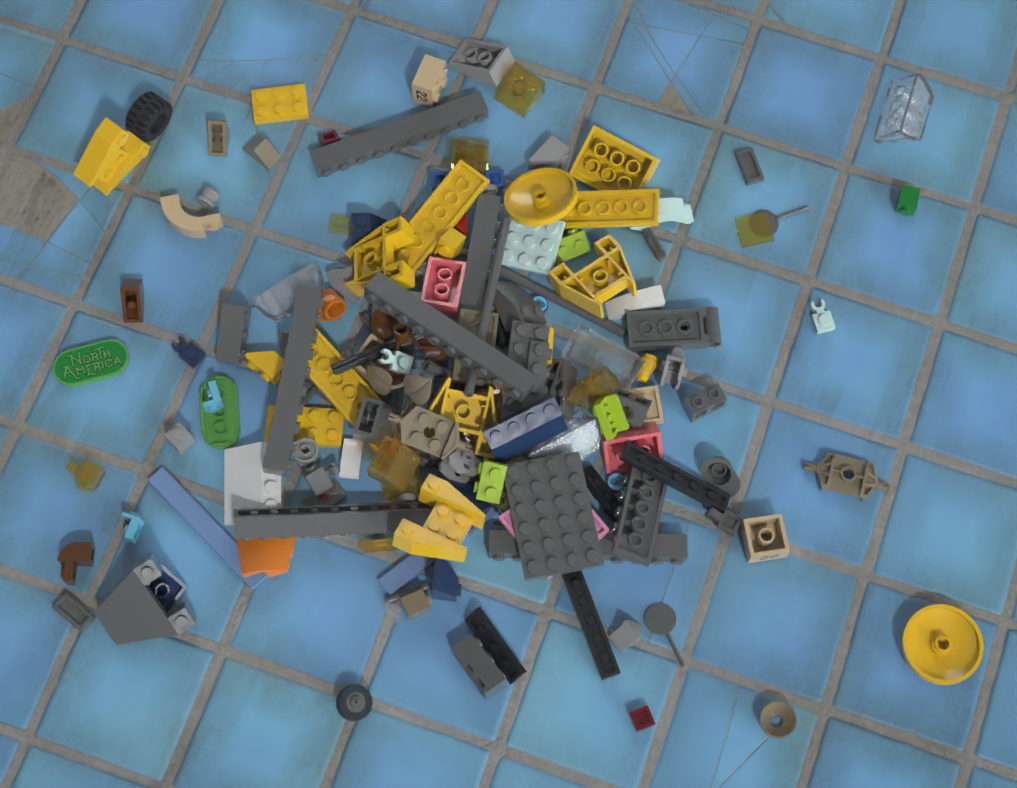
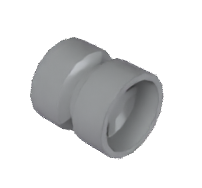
M302 438L297 441L296 450L293 452V455L301 469H304L310 463L320 462L319 449L314 440Z

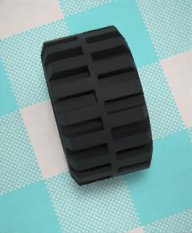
M152 91L146 92L136 99L126 115L125 127L144 142H150L156 139L170 122L173 112L172 105Z

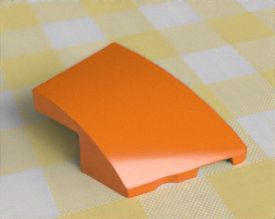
M276 537L267 540L252 538L246 541L237 539L242 575L248 577L264 572L271 578L288 572L290 559L294 553L293 547L296 538L299 537H290L288 539Z

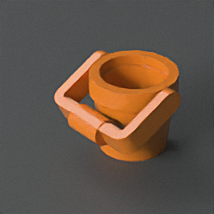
M325 289L322 291V296H325L324 305L319 307L318 312L321 314V321H338L345 313L347 304L333 289Z

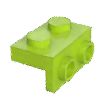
M572 228L567 230V234L562 235L555 260L556 264L591 251L584 230Z
M617 393L599 397L593 405V413L599 420L600 432L605 436L606 441L613 440L618 432L628 430L629 424Z
M485 457L483 463L479 462L477 474L481 475L479 481H475L473 489L477 500L499 504L507 464L489 461Z

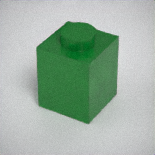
M902 185L898 194L895 212L904 216H913L917 209L921 189Z

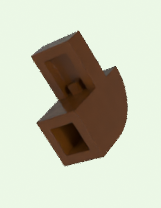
M73 542L65 546L59 553L57 561L64 566L61 568V579L67 585H75L77 566L93 567L95 546L92 542Z

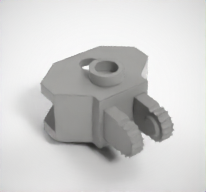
M675 347L672 355L668 354L666 361L662 360L659 371L663 372L660 387L667 383L675 385L674 390L678 391L681 378H686L688 367L685 366L686 358H683L684 350L682 347Z
M462 440V442L469 444L468 440ZM458 448L439 463V471L449 480L466 483L477 475L479 462L481 461L474 455L473 450H470L468 453Z

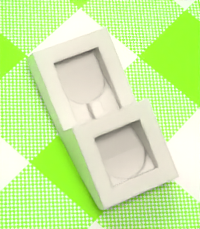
M344 438L339 478L359 479L364 441Z

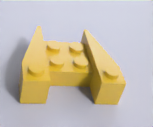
M105 117L94 132L73 175L90 188L92 185L107 196L148 155L151 146L129 130L125 131L114 121Z
M402 216L383 223L345 251V254L354 262V280L345 283V286L357 297H364L365 286L378 272H381L406 290L415 287V272L403 260L394 263V250L414 242L413 227Z
M610 234L594 243L598 259L575 274L564 262L548 272L550 285L562 298L601 319L604 318L602 303L622 290L627 289L634 297H637L636 284L622 248Z
M446 377L427 410L458 422L459 431L475 434L474 454L494 459V455L481 431L482 428L496 422L493 387L487 386L485 396L473 394L472 397H467L464 395V391L450 389L451 378ZM428 426L424 429L425 437L430 438L434 436L435 430L433 427Z
M429 473L420 489L419 501L434 507L423 527L403 518L394 533L392 546L413 555L464 562L468 548L461 544L472 525L481 530L483 529L486 515L449 482Z

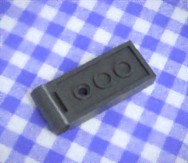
M717 307L626 311L628 352L673 350L677 346L682 347V349L718 347L722 344Z

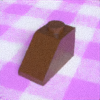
M124 279L120 287L124 323L143 322V279Z

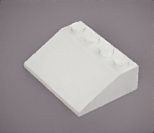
M268 441L224 450L225 525H234V509L284 507L283 476L263 473V463Z

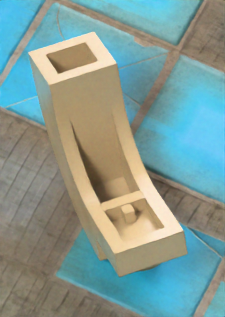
M179 194L160 197L161 206L168 223L175 231L184 236L207 238L206 231H216L224 227L220 213L201 217L190 216L183 211Z

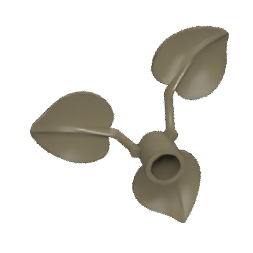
M374 365L367 366L369 383L378 394L387 395L390 389L404 387L406 395L411 397V400L399 416H404L413 402L420 405L427 402L431 392L432 378L407 374L403 379V383L392 385V377L387 371ZM390 421L393 435L401 442L400 426Z

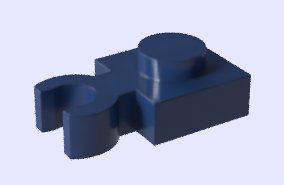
M179 336L178 340L182 344L175 346L172 343L171 346L175 352H181L178 355L179 358L194 369L206 357V354L192 342L187 346L185 339Z

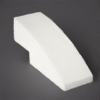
M658 285L637 290V297L628 293L609 300L604 305L608 320L612 321L625 318L626 311H646L664 308L665 299L662 287Z

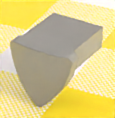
M624 620L622 625L609 638L622 653L635 641L638 642L643 634L642 626L634 621Z

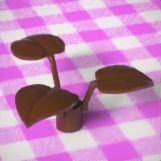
M375 309L371 320L373 335L381 340H388L393 336L396 341V351H399L400 344H406L411 338L416 346L423 350L425 359L439 362L447 358L448 355L444 350L432 345L428 339L424 337L421 346L413 336V333L409 332L407 325H402L392 315ZM378 362L375 364V366L384 369L390 374L392 385L398 384L405 377L389 370L390 364L382 365Z

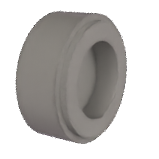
M403 493L396 497V501L416 502V495L414 493Z

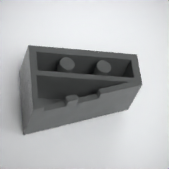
M222 304L216 361L241 365L242 361H245V344L248 340V327L252 309L245 306Z
M552 359V364L547 365L550 368L549 378L545 379L544 386L548 387L546 396L550 394L554 396L565 421H573L578 370L565 359Z
M470 634L452 646L451 652L484 699L488 700L506 687L507 678L496 667L489 653L486 654L482 649L481 641Z

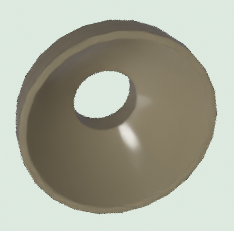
M770 702L760 713V726L772 738H785L796 728V713L785 702ZM773 716L781 718V727L776 728L772 726L771 718Z

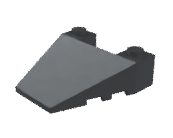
M152 552L136 561L130 567L125 576L120 579L115 588L94 611V614L116 645L179 635L196 624V615L186 601L166 612L147 585L160 577L163 569Z

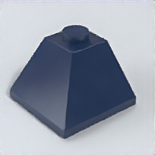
M351 213V247L387 222V220L372 213Z
M436 558L431 588L432 599L456 602L457 596H461L462 584H459L458 576L448 561Z
M159 563L163 568L162 575L147 585L167 612L188 586L162 563Z

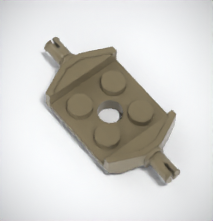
M419 406L413 407L402 417L391 412L389 415L392 417L388 416L387 420L395 422L400 426L401 443L443 460L458 448L468 453L470 452L468 448H471L472 445L459 439L458 422ZM428 426L433 427L435 430L434 436L430 438L424 435V429Z
M829 452L820 464L814 465L806 462L804 464L803 470L817 474L820 491L826 489L861 498V501L864 502L874 489L888 492L890 484L879 481L876 475V468L871 462ZM843 471H850L853 474V478L846 479L843 476Z

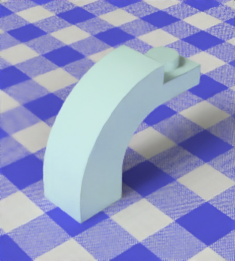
M660 198L659 223L676 221L690 224L694 222L691 206L683 203L682 198ZM651 226L629 227V229L642 231Z

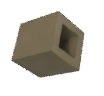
M423 589L400 598L408 620L431 611L430 605L433 604L428 593L424 594Z

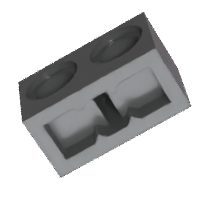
M716 383L685 398L682 408L690 422H693L724 407L727 397L720 385Z

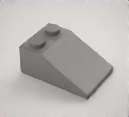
M465 38L447 64L449 67L484 85L497 87L515 60L508 46Z

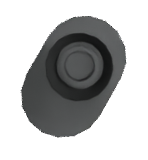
M714 455L703 462L701 473L708 484L731 495V497L738 493L740 480L727 458Z

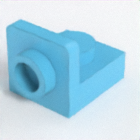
M216 380L208 382L210 389H207V394L210 401L202 403L205 412L214 413L224 407Z
M122 512V518L130 522L124 528V538L127 542L136 544L144 522L140 515L135 512Z

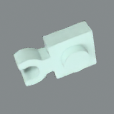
M823 299L820 300L819 304L821 307H816L814 302H811L810 309L815 313L812 314L811 319L816 334L835 330L836 327L830 310L824 311L825 301Z
M388 349L381 350V353L386 355V360L378 359V363L382 365L390 364L389 370L404 376L410 373L414 357L399 351H394L392 355V352Z

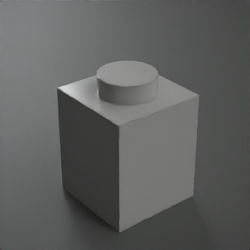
M179 422L164 435L167 442L180 455L195 443L192 435Z

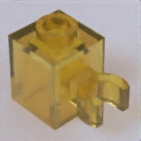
M86 459L81 467L71 461L66 467L68 472L75 475L73 480L76 482L77 488L84 492L89 490L95 493L106 473L103 467Z

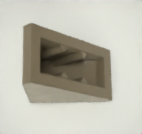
M208 119V156L227 157L230 135L227 121Z
M254 136L242 148L269 171L282 159L265 137Z

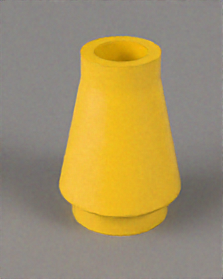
M645 353L641 357L636 379L647 383L649 377L659 365L657 363L659 359Z

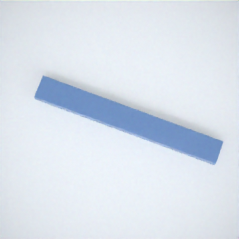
M163 467L148 479L149 483L252 591L267 578L264 572L248 577L242 575L237 544Z
M504 487L499 504L489 502L492 507L486 514L484 524L500 512L498 508L508 500ZM474 526L467 533L465 539L479 528ZM411 554L381 577L378 582L390 596L394 595L434 564L436 558Z

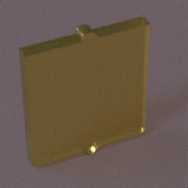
M767 212L735 219L738 230L737 235L740 237L742 248L774 241L771 230L772 225L769 222Z

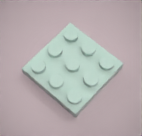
M511 219L501 266L549 276L548 272L554 267L566 223L558 220L543 226H525Z

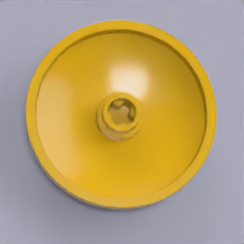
M539 168L524 173L510 184L504 195V205L508 216L516 223L525 226L548 225L560 220L573 209L578 199V188L574 178L568 172L558 168Z
M935 604L920 609L908 620L902 633V652L908 666L920 678L933 684L952 685L962 682L975 672L983 657L984 643L979 627L967 613L954 606Z

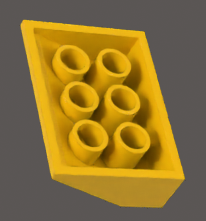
M593 125L569 174L599 191L645 189L661 160Z

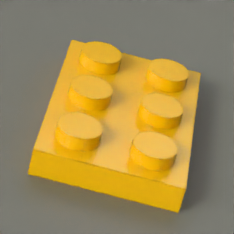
M305 83L251 90L255 125L309 119Z

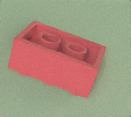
M429 256L420 299L451 320L457 319L466 262Z
M656 422L643 424L641 428L629 426L628 430L618 432L615 438L606 441L605 436L599 432L601 452L607 476L615 472L621 474L630 472L631 466L619 460L628 441L663 459L661 432Z

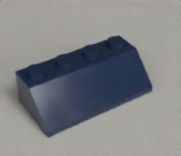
M550 394L482 428L481 431L496 461L502 463L568 430V427L554 396Z

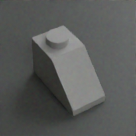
M551 135L529 159L528 168L535 170L544 168L545 165L558 168L560 164H564L568 160L569 147Z

